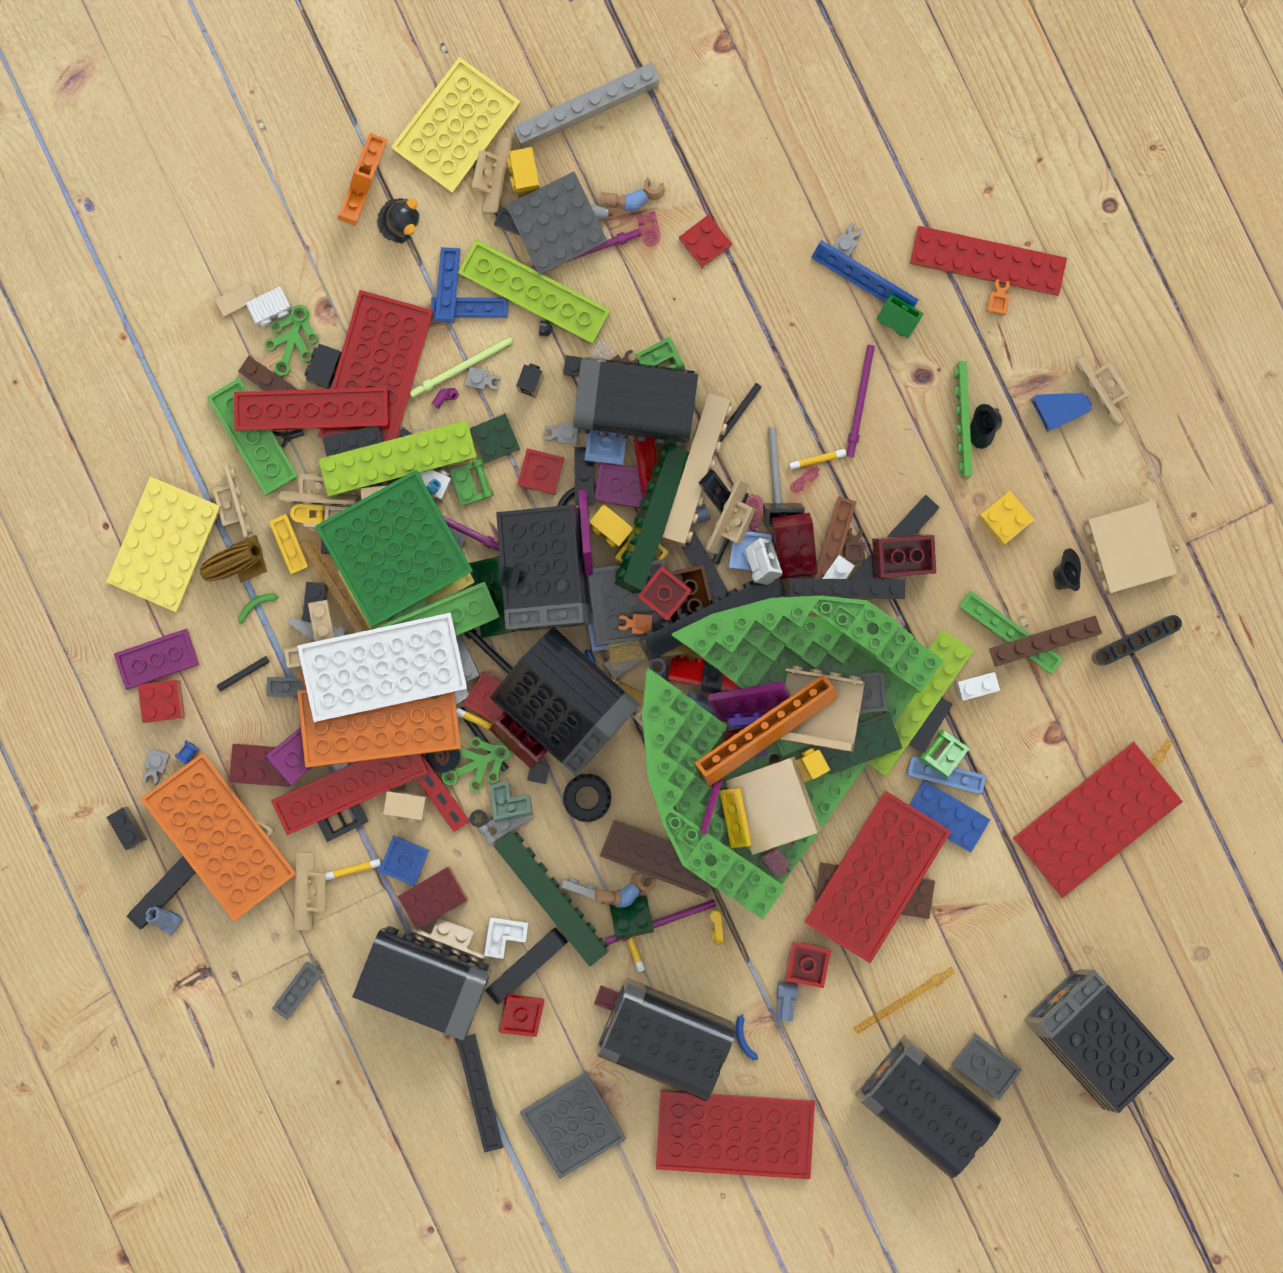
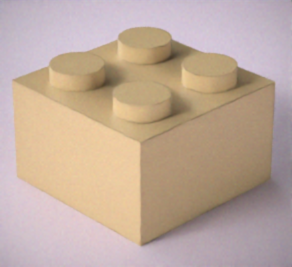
M393 790L387 791L383 814L388 815L387 819L401 820V817L407 818V822L420 823V820L426 818L429 797Z

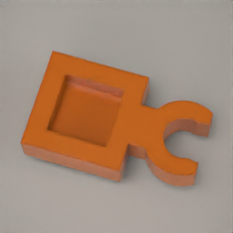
M998 279L995 281L994 289L996 293H990L986 312L1006 315L1010 295H1005L1010 286L1008 281L1004 288L999 287Z
M633 613L632 619L626 615H619V619L626 620L624 626L618 625L620 630H626L630 627L632 628L631 633L643 634L651 630L652 614Z

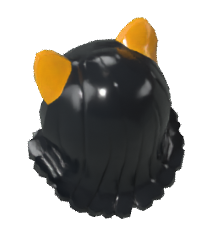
M403 198L391 199L382 206L378 213L379 219H377V223L380 228L379 231L383 234L384 238L396 243L399 242L400 244L409 239V235L414 233L415 227L420 220V214L416 210L418 201Z

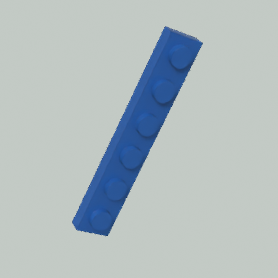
M822 240L811 257L885 303L891 294L913 307L919 301L916 297Z

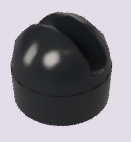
M540 321L539 336H549L552 333V325L549 322Z

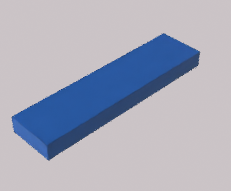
M441 247L435 322H455L460 248Z
M431 297L432 318H435L436 297ZM456 298L455 318H508V300L505 298Z

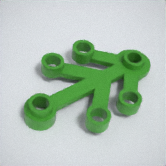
M303 305L293 307L290 316L280 321L272 322L270 328L276 334L280 333L283 327L292 323L293 325L290 331L274 339H268L264 344L265 348L272 352L276 350L278 345L287 341L282 359L274 365L275 372L282 377L290 373L289 361L295 343L301 353V359L305 363L313 360L311 358L312 353L307 350L299 334L301 325L307 334L309 344L315 345L319 341L318 335L313 332L308 322L310 312ZM299 312L304 313V316L302 318L297 317V314ZM275 324L280 325L278 330L273 329ZM311 336H316V340L314 342H311L309 340ZM273 342V348H268V343ZM310 354V358L305 360L304 355ZM281 366H286L285 372H280Z
M475 736L470 741L471 747L475 749L480 747L491 753L484 756L467 750L461 745L463 752L460 754V757L462 756L474 761L456 770L453 769L443 773L442 780L445 784L453 785L458 780V777L478 768L470 787L473 791H479L483 785L482 779L487 764L494 759L493 769L489 772L487 778L491 783L499 780L502 762L511 756L512 751L502 742L494 745L482 741L480 737ZM474 739L479 740L480 744L478 746L473 744ZM504 748L505 754H500L499 749ZM448 773H452L454 779H449L447 777ZM490 774H496L497 779L492 780L490 778ZM478 782L480 784V787L475 788L473 786V783Z

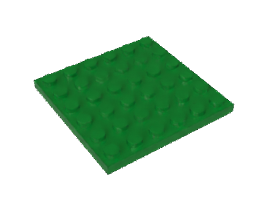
M417 470L315 526L371 628L473 572Z

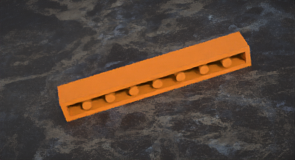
M824 674L696 761L694 764L698 774L710 787L837 699L835 687Z

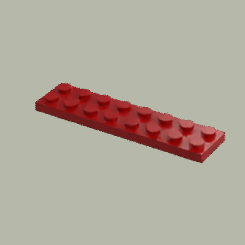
M918 226L910 264L995 282L998 279L1000 284H1006L1008 281L1010 286L1059 296L1067 258Z
M387 387L234 392L235 431L389 427Z
M421 754L355 762L274 798L271 802L286 834L289 835L427 774L428 770Z

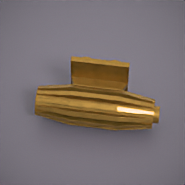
M257 535L240 541L209 558L200 567L202 578L210 582L227 579L238 574L240 583H243L266 573L263 549L259 544Z

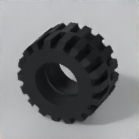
M593 774L578 775L566 785L563 793V804L571 817L578 821H596L603 817L610 807V788L599 776ZM589 786L597 791L599 800L594 808L583 809L577 804L576 794L580 788Z

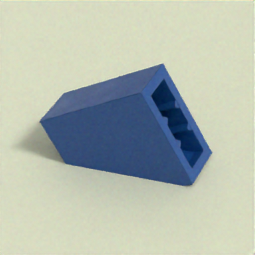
M1083 393L1039 394L1030 399L1047 433L1092 410V403L1089 397L1084 396Z

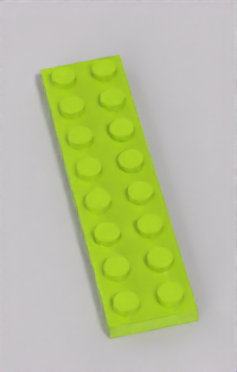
M476 239L458 271V274L592 345L610 313V309L543 274L539 275L537 271Z
M465 420L318 460L327 495L331 497L396 480L415 470L422 473L475 459L477 455L468 421Z
M943 629L931 644L929 650L944 661L924 690L914 695L894 724L903 749L869 760L867 763L885 777L974 652Z

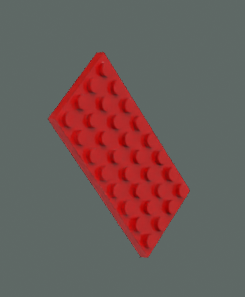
M359 290L331 389L387 387L389 427H379L382 440L385 442L397 439L399 436L433 310ZM366 427L324 428L319 430L318 437L327 438Z
M1131 742L1016 834L1013 839L1060 897L1063 898L1183 801L1136 743Z
M884 790L804 923L871 963L951 831Z
M660 1090L656 1170L811 1179L815 1100L711 1094L707 1101H703L684 1092Z

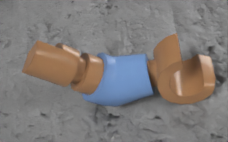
M647 177L644 181L643 190L638 189L633 193H627V195L621 194V197L618 194L601 192L600 202L609 203L611 208L619 206L620 209H625L627 212L637 211L649 199L658 200L664 195V183H661L658 189L652 190L649 188L651 183Z
M633 873L631 884H628L623 889L612 892L610 890L595 889L594 897L596 902H601L602 904L615 905L617 908L627 907L639 896V891H651L656 885V879L652 877L647 878L644 885H642L640 881L642 875L640 873Z

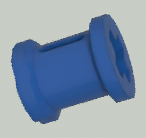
M186 740L181 751L175 754V757L184 764H188L194 754L200 751L197 746Z

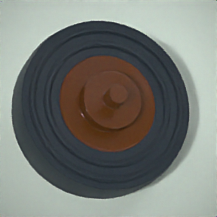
M460 750L426 753L427 761L433 770L446 773L455 769L459 764Z

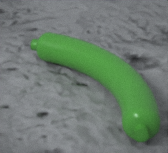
M269 593L252 599L239 614V623L245 622L246 617L254 607L263 602L275 601L279 599V596L275 593Z

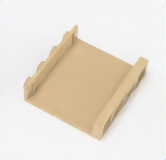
M1155 500L1085 521L1084 531L1090 537V551L1092 554H1095L1097 560L1095 567L1097 572L1101 574L1102 580H1100L1102 590L1106 591V594L1177 574Z
M792 666L791 669L786 668L787 678L785 686L792 696L823 675L822 671L811 669L810 672L803 671L802 667ZM830 672V675H824L835 687L837 699L779 738V740L853 752L865 682L860 681L861 677L849 675V679L842 678V674Z
M795 756L726 780L725 789L737 787L741 789L752 844L747 849L751 851L752 855L821 831Z

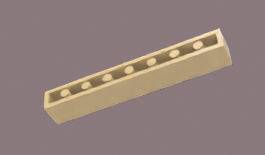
M708 393L663 534V541L681 547H686V543L691 542L693 536L691 528L692 525H696L699 514L696 512L698 506L702 507L705 496H702L703 489L698 482L710 469L714 470L716 460L713 458L715 453L720 451L722 442H719L720 436L725 435L727 429L725 421L727 417L730 418L733 406H730V399Z

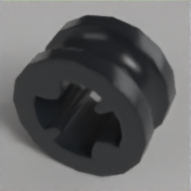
M483 810L473 811L470 815L471 824L475 827L485 825L487 814ZM478 813L479 815L481 813L483 815V822L481 824L474 822V814Z

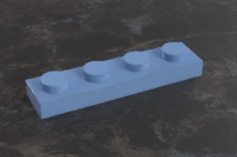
M911 756L906 774L982 794L986 775L955 768L946 779L928 765L922 764L919 758Z

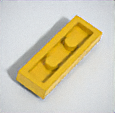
M285 514L269 521L290 574L292 575L309 568L288 515Z
M740 787L720 790L731 848L752 845Z

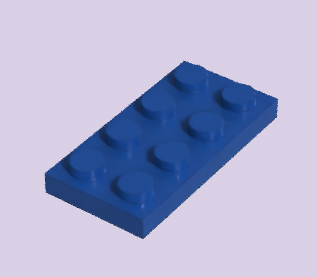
M923 780L909 804L949 829L951 833L947 839L969 852H972L990 821L989 818Z

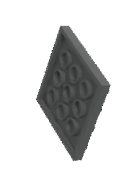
M575 171L506 205L539 275L608 242Z
M664 559L653 560L645 586L661 566L665 568ZM621 564L594 567L593 574L588 575L597 645L636 641L644 637L643 634L631 633L632 628L630 627L626 630L618 629V625L624 626L626 624V620L619 619V615H626L632 619L633 613L652 614L651 629H654V631L661 629L660 625L667 622L637 597L640 592L633 594L615 585V574Z
M587 1071L520 1111L559 1179L626 1139Z

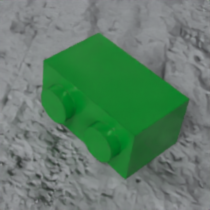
M891 294L876 319L882 325L895 330L900 336H905L909 339L924 313Z

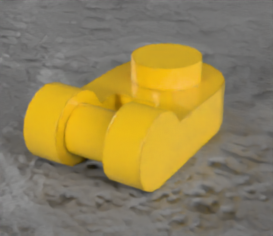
M296 504L291 508L290 516L297 523L319 524L324 521L325 505ZM310 511H316V518H310Z
M714 909L710 915V919L715 924V929L711 930L712 941H716V945L724 944L722 912L719 909Z

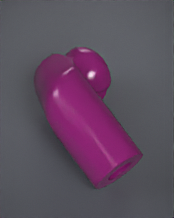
M455 388L441 389L431 404L439 409L444 401L457 399L459 393Z

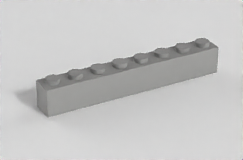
M649 63L513 126L515 136L521 148L524 149L658 87L659 78L652 63Z

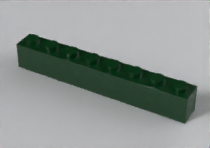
M671 442L661 446L657 452V462L652 467L651 479L645 487L646 494L640 502L639 514L633 522L635 526L628 537L627 549L622 554L621 566L615 574V585L633 594L644 589L690 453Z
M511 831L493 845L494 848L589 967H591L608 953L606 941L602 937L599 939L595 935L596 929L590 922L586 923L583 920L584 914L578 907L574 908L571 905L572 899L566 892L562 893L559 890L560 884L554 877L550 878L547 875L548 869L542 862L538 863L535 860L536 854L530 847L526 848L523 845L524 839L518 832L514 833Z

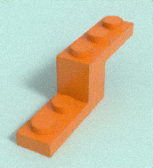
M369 133L353 172L350 187L337 220L356 226L388 139Z

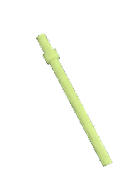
M506 338L431 380L423 381L422 385L411 390L410 394L414 398L425 391L433 390L434 386L513 344L511 338Z

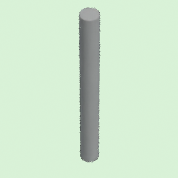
M768 428L774 503H782L776 428Z

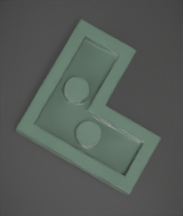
M509 781L490 785L495 823L533 815L530 795L512 798Z

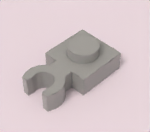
M853 223L847 229L848 234L846 235L842 232L832 246L847 256H850L858 243L854 238H858L862 233L861 228L857 233L852 232Z
M470 367L466 386L485 390L487 385L496 391L499 387L492 385L493 380H501V377L498 375L488 377L489 371Z
M558 424V429L552 426H545V430L552 431L551 436H544L545 440L551 441L554 438H558V444H577V429L573 428V424Z
M150 749L145 767L149 768V772L144 775L143 781L147 782L149 776L152 775L154 777L153 784L157 785L159 782L158 772H165L170 754Z

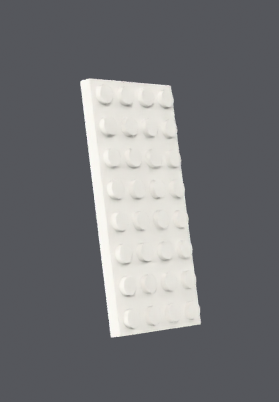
M451 613L297 646L314 722L467 689Z

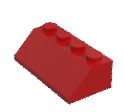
M676 654V658L672 657L668 680L701 686L705 660L695 658V661L687 660L688 656ZM723 674L722 691L742 689Z

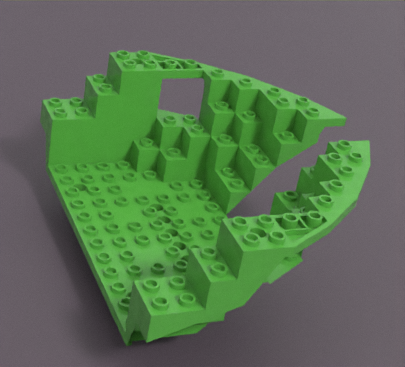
M802 596L769 598L711 614L672 633L674 638L682 642L742 689L756 685L772 684L774 682H784L786 684L787 672L785 670L786 668L791 669L792 666L802 667L803 671L810 672L811 669L821 670L824 675H830V672L842 674L841 676L883 672L887 711L882 712H890L894 724L914 695L924 690L944 661L913 639L914 636L900 627L898 621L869 601L840 597ZM812 611L819 617H810L808 615ZM648 668L642 710L646 767L662 824L684 867L728 897L733 898L763 920L786 888L783 883L818 833L795 840L792 846L788 847L783 844L752 855L747 847L731 848L719 791L707 834H701L700 828L713 785L708 787L698 774L694 763L728 740V726ZM872 712L860 713L858 722L872 718ZM776 742L768 746L767 755L753 756L724 776L720 790L725 789L726 780L730 778H735L771 765L769 757L772 754H777L780 757V761L795 756V759L802 757L801 752L809 748L819 749V746L809 745L782 757ZM868 761L831 775L826 772L804 783L821 829Z

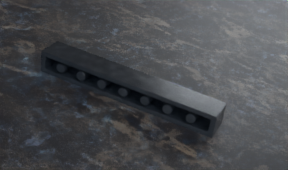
M779 577L769 585L754 583L751 580L743 584V589L739 591L735 588L726 592L727 597L721 599L718 596L710 600V605L705 607L702 604L694 608V613L690 615L687 612L676 617L677 621L671 623L669 620L661 624V629L657 631L651 629L644 632V637L639 639L648 660L655 659L683 645L682 642L672 636V633L714 613L785 595L786 592Z

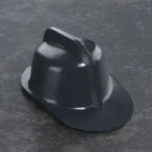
M981 404L975 409L970 426L971 443L976 448H987L992 443L995 433L1001 428L1002 416L998 408H993L989 404Z
M1068 548L1063 552L1061 563L1053 570L1055 588L1057 590L1071 589L1078 591L1080 588L1081 562L1078 554L1073 549Z

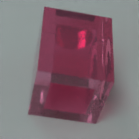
M778 847L772 848L760 858L776 878L778 876L782 878L790 872L789 867L792 865Z

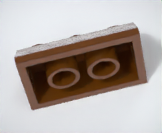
M704 565L670 572L692 590L671 616L672 622L677 621L676 617L687 612L688 615L694 613L693 609L702 604L705 607L711 604L710 600H712Z

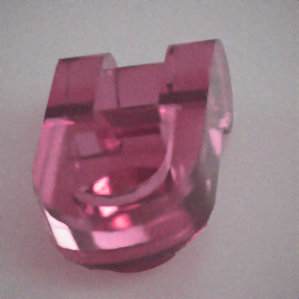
M655 211L643 216L642 214L636 215L643 243L649 247L656 246L660 242L661 234ZM651 222L652 226L645 227L644 223Z
M816 464L790 485V490L793 493L802 491L804 483L808 480L812 482L819 476L817 472L820 469Z
M752 494L748 496L745 504L756 509L754 520H751L749 527H752L753 530H758L763 500L760 496Z

